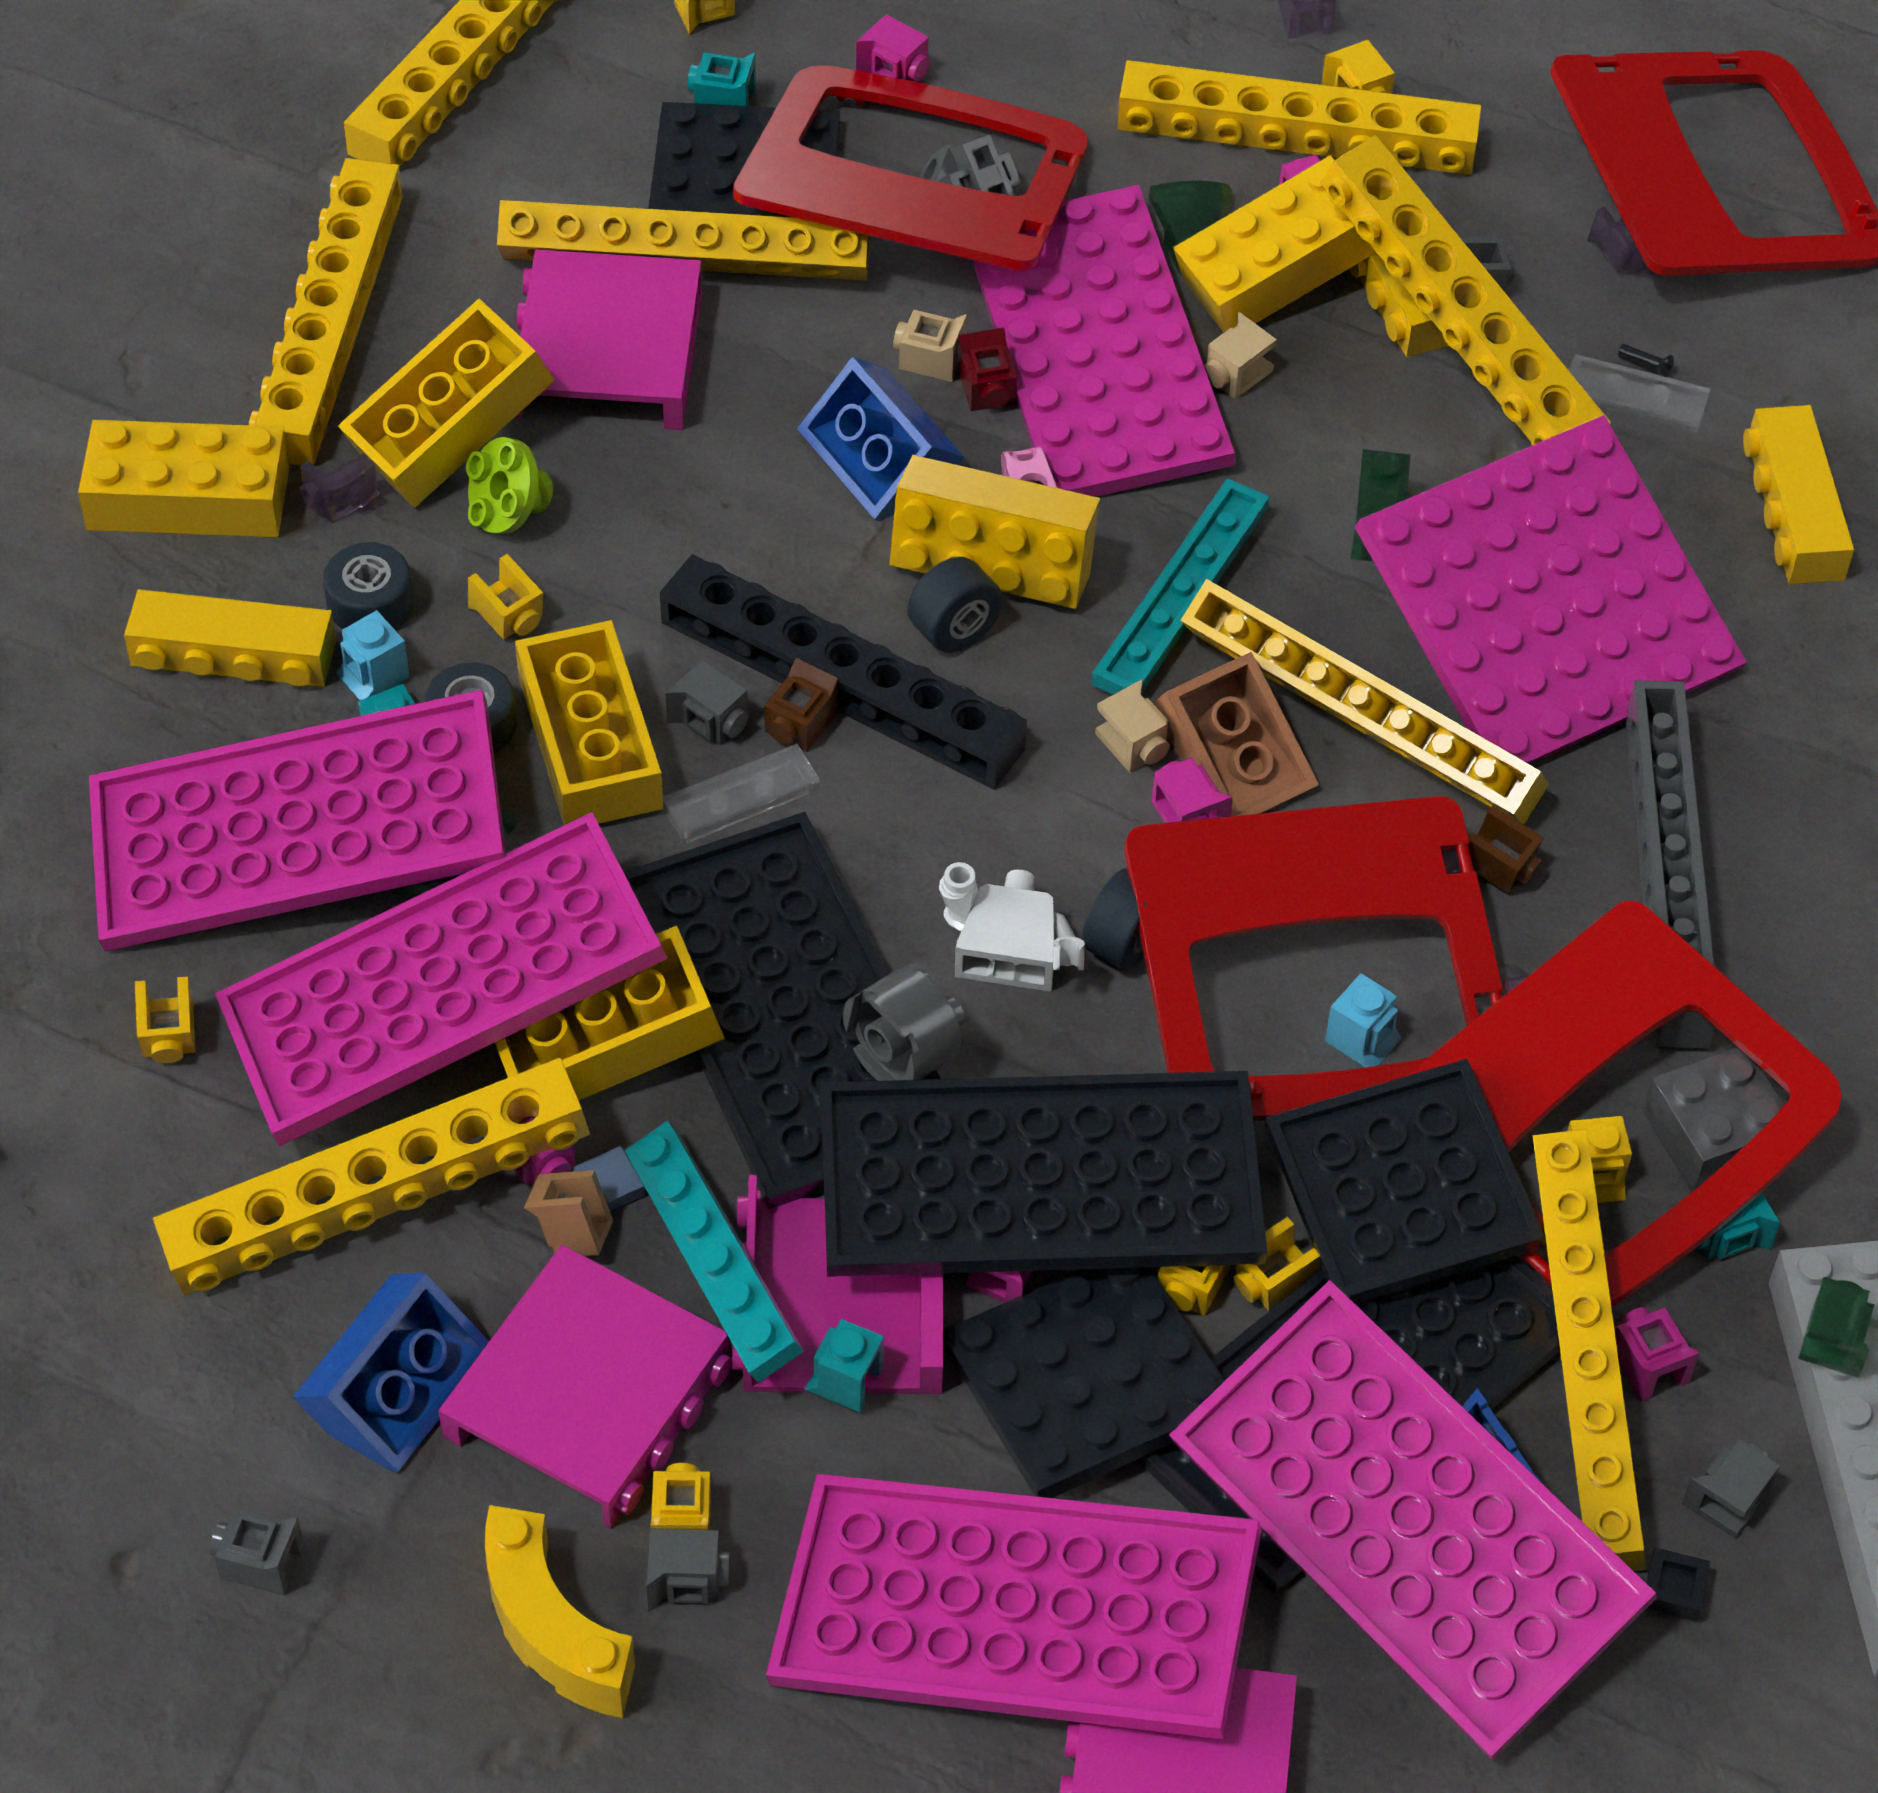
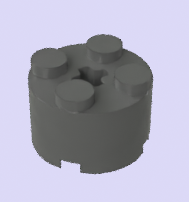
M912 962L905 967L896 969L851 997L845 1003L843 1023L846 1033L854 1029L860 1042L853 1050L866 1070L878 1081L921 1080L954 1059L960 1052L962 1040L960 1026L966 1021L964 1010L956 999L950 996L945 997L939 987L930 979L925 968L917 962Z

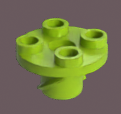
M507 437L496 438L486 444L481 451H474L468 457L466 463V472L469 477L468 519L473 526L481 527L490 533L509 534L520 528L530 513L539 514L550 504L553 496L552 479L545 470L537 468L533 453L522 441Z

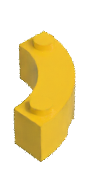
M489 1505L485 1526V1553L490 1591L504 1635L512 1649L528 1669L533 1668L543 1679L555 1686L556 1692L561 1696L593 1711L623 1718L635 1669L633 1636L609 1630L592 1622L570 1605L559 1592L546 1565L549 1543L545 1514Z

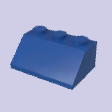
M852 357L797 428L870 515L879 521L894 514L897 485L912 455L959 465L965 457L886 367L856 357Z
M426 1272L391 1274L294 1394L293 1398L328 1435L391 1472H398L440 1419L438 1410L489 1341Z

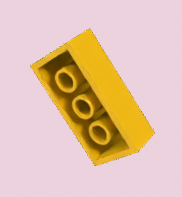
M1331 155L1173 247L1183 282L1223 333L1237 326L1238 311L1256 324L1376 253L1373 247L1358 235L1355 225L1342 209L1331 202L1326 190L1320 184L1335 161Z
M479 298L341 422L338 427L356 451L415 508L462 466L472 452L478 451L550 386L555 379L538 353Z
M92 419L78 490L86 530L278 538L290 467L284 427Z
M912 455L896 489L889 565L926 574L934 566L949 558L966 557L976 562L999 586L1001 592L1076 609L1090 577L1100 498Z
M612 620L516 640L518 678L563 825L593 812L599 824L662 810L661 770Z
M674 926L656 934L667 957L666 960L496 1041L495 1045L508 1078L561 1057L579 1101L725 1039L678 927Z

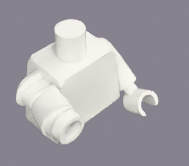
M957 862L946 868L944 876L940 880L939 891L946 905L944 918L949 926L961 932L955 951L954 977L1051 992L1053 970H1060L1062 965H1074L1078 967V970H1084L1085 943L1082 939L1075 937L1065 916L1053 911V896L1049 893L1035 891L1036 877L1028 871L1012 870L1007 873L1004 886L985 884L978 890L974 869L966 863Z

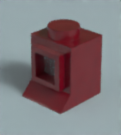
M1004 327L959 335L957 371L970 410L977 411L1016 404L1018 376L1007 347Z

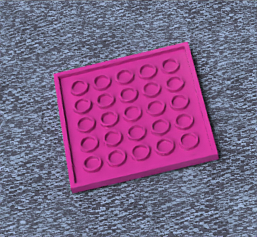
M1605 415L1360 519L1354 527L1466 728L1529 765L1626 722L1627 708L1634 680L1684 682L1686 695L1740 670L1747 663Z

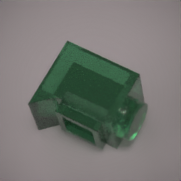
M1823 1277L1812 1307L1798 1359L1859 1378L1870 1352L1864 1342L1875 1305L1867 1302L1870 1291L1851 1281H1837Z

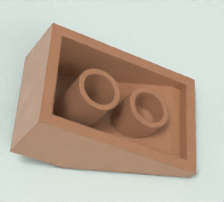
M1252 651L1166 691L1153 703L1168 720L1167 737L1180 759L1184 761L1193 758L1197 766L1202 765L1218 792L1233 797L1230 816L1261 814L1319 785Z

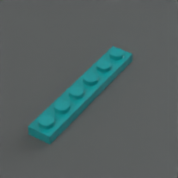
M1226 479L1092 672L1091 685L1114 695L1143 679L1142 695L1187 629L1180 620L1205 580L1208 579L1215 584L1219 582L1268 510L1270 496L1231 479Z
M667 1120L625 1150L626 1155L749 1374L760 1383L804 1352L675 1127Z

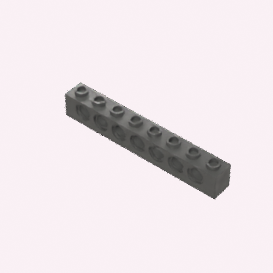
M1634 680L1627 708L1626 730L1643 904L1714 966L1684 682ZM1685 1011L1655 1030L1657 1047L1709 1048L1715 1026L1702 1014L1695 1011Z

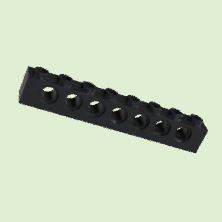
M692 554L660 591L662 624L780 683H783L788 677L796 658L837 677L839 713L993 790L997 788L1025 751L1027 719L1019 716L1014 710L1008 707H1000L978 696L970 688L958 686L934 674L926 666L916 665L893 654L887 647L881 644H873L851 633L843 625L831 623L809 612L798 603H790L768 592L760 584L750 583L728 572L724 567L715 562H708Z

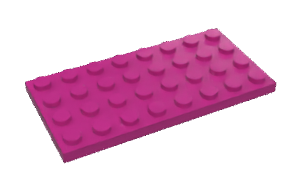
M1139 185L1066 200L1050 235L1046 239L1037 265L1030 270H1014L972 260L993 328L1004 327L1007 347L1018 376L1017 403L1032 448H1042L1057 488L1097 497L1235 465V452ZM1023 229L1021 234L1035 237L1037 232Z
M483 690L89 775L98 940L104 951L459 875L487 862L505 858L506 854L488 705Z
M593 812L506 853L505 858L487 862L239 981L215 993L270 1131L280 1147L664 961L667 957Z
M1330 1280L1169 1434L1171 1440L1250 1519L1259 1520L1261 1530L1492 1761L1657 1599L1656 1592Z
M817 1474L766 1677L770 1686L1223 1739L1260 1542V1522L1255 1519Z

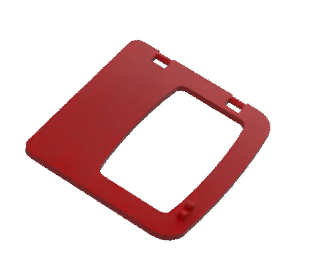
M1743 50L1735 51V53L1715 54L1713 51L1620 53L1613 56L1593 57L1590 54L1561 55L1554 59L1550 69L1551 77L1645 264L1653 272L1665 276L1864 268L1878 264V210L1847 148L1820 103L1797 69L1781 56L1766 51ZM1735 64L1737 69H1722L1720 65ZM1613 67L1615 72H1599L1598 68ZM1758 83L1766 87L1787 116L1812 158L1839 213L1846 234L1760 238L1748 237L1742 234L1724 210L1695 160L1670 107L1663 86Z
M828 65L811 66L800 70L792 79L734 182L733 198L739 204L1009 269L1030 270L1038 263L1046 239L1054 227L1074 182L1078 167L1082 164L1086 155L1088 137L1081 128L1069 121L995 100L869 72ZM836 96L839 102H843L845 98L856 99L855 102L858 106H863L865 101L978 125L1043 144L1047 147V150L1026 194L1012 196L905 175L826 154L805 147L800 143L823 101L827 97ZM1054 159L1068 162V165L1063 166L1053 162ZM1023 229L1037 232V234L1033 237L1021 234Z
M1434 796L1141 825L1131 830L1124 842V855L1139 910V931L1167 1073L1216 1072L1210 1062L1189 958V948L1196 944L1224 937L1271 929L1347 921L1388 919L1434 920L1444 928L1466 1026L1479 1017L1475 998L1489 996L1491 1006L1503 997V987L1476 871L1474 872L1468 846L1469 838L1460 806L1448 797ZM1456 849L1461 873L1446 874L1441 851ZM1427 1058L1350 1070L1249 1076L1253 1121H1262L1268 1116L1405 1077Z
M1632 900L1623 901L1613 907L1406 1075L1409 1076L1468 1059L1509 1153L1553 1109L1615 1058L1683 1012L1695 1011L1702 1014L1786 1089L1790 1095L1788 1102L1735 1156L1668 1212L1631 1239L1604 1255L1611 1307L1654 1280L1697 1248L1765 1191L1833 1124L1838 1116L1842 1097L1838 1079L1822 1061L1647 906ZM1533 1208L1545 1236L1543 1216ZM1535 1250L1518 1255L1519 1257L1522 1256L1552 1288L1549 1263Z

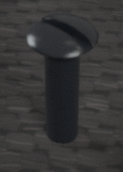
M1622 344L1618 352V356L1657 371L1661 381L1669 377L1670 370L1674 366L1673 355L1662 359L1626 344Z

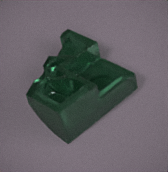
M1192 180L1150 186L1149 201L1165 230L1163 243L1179 275L1181 272L1173 247L1228 215L1232 193L1228 184Z

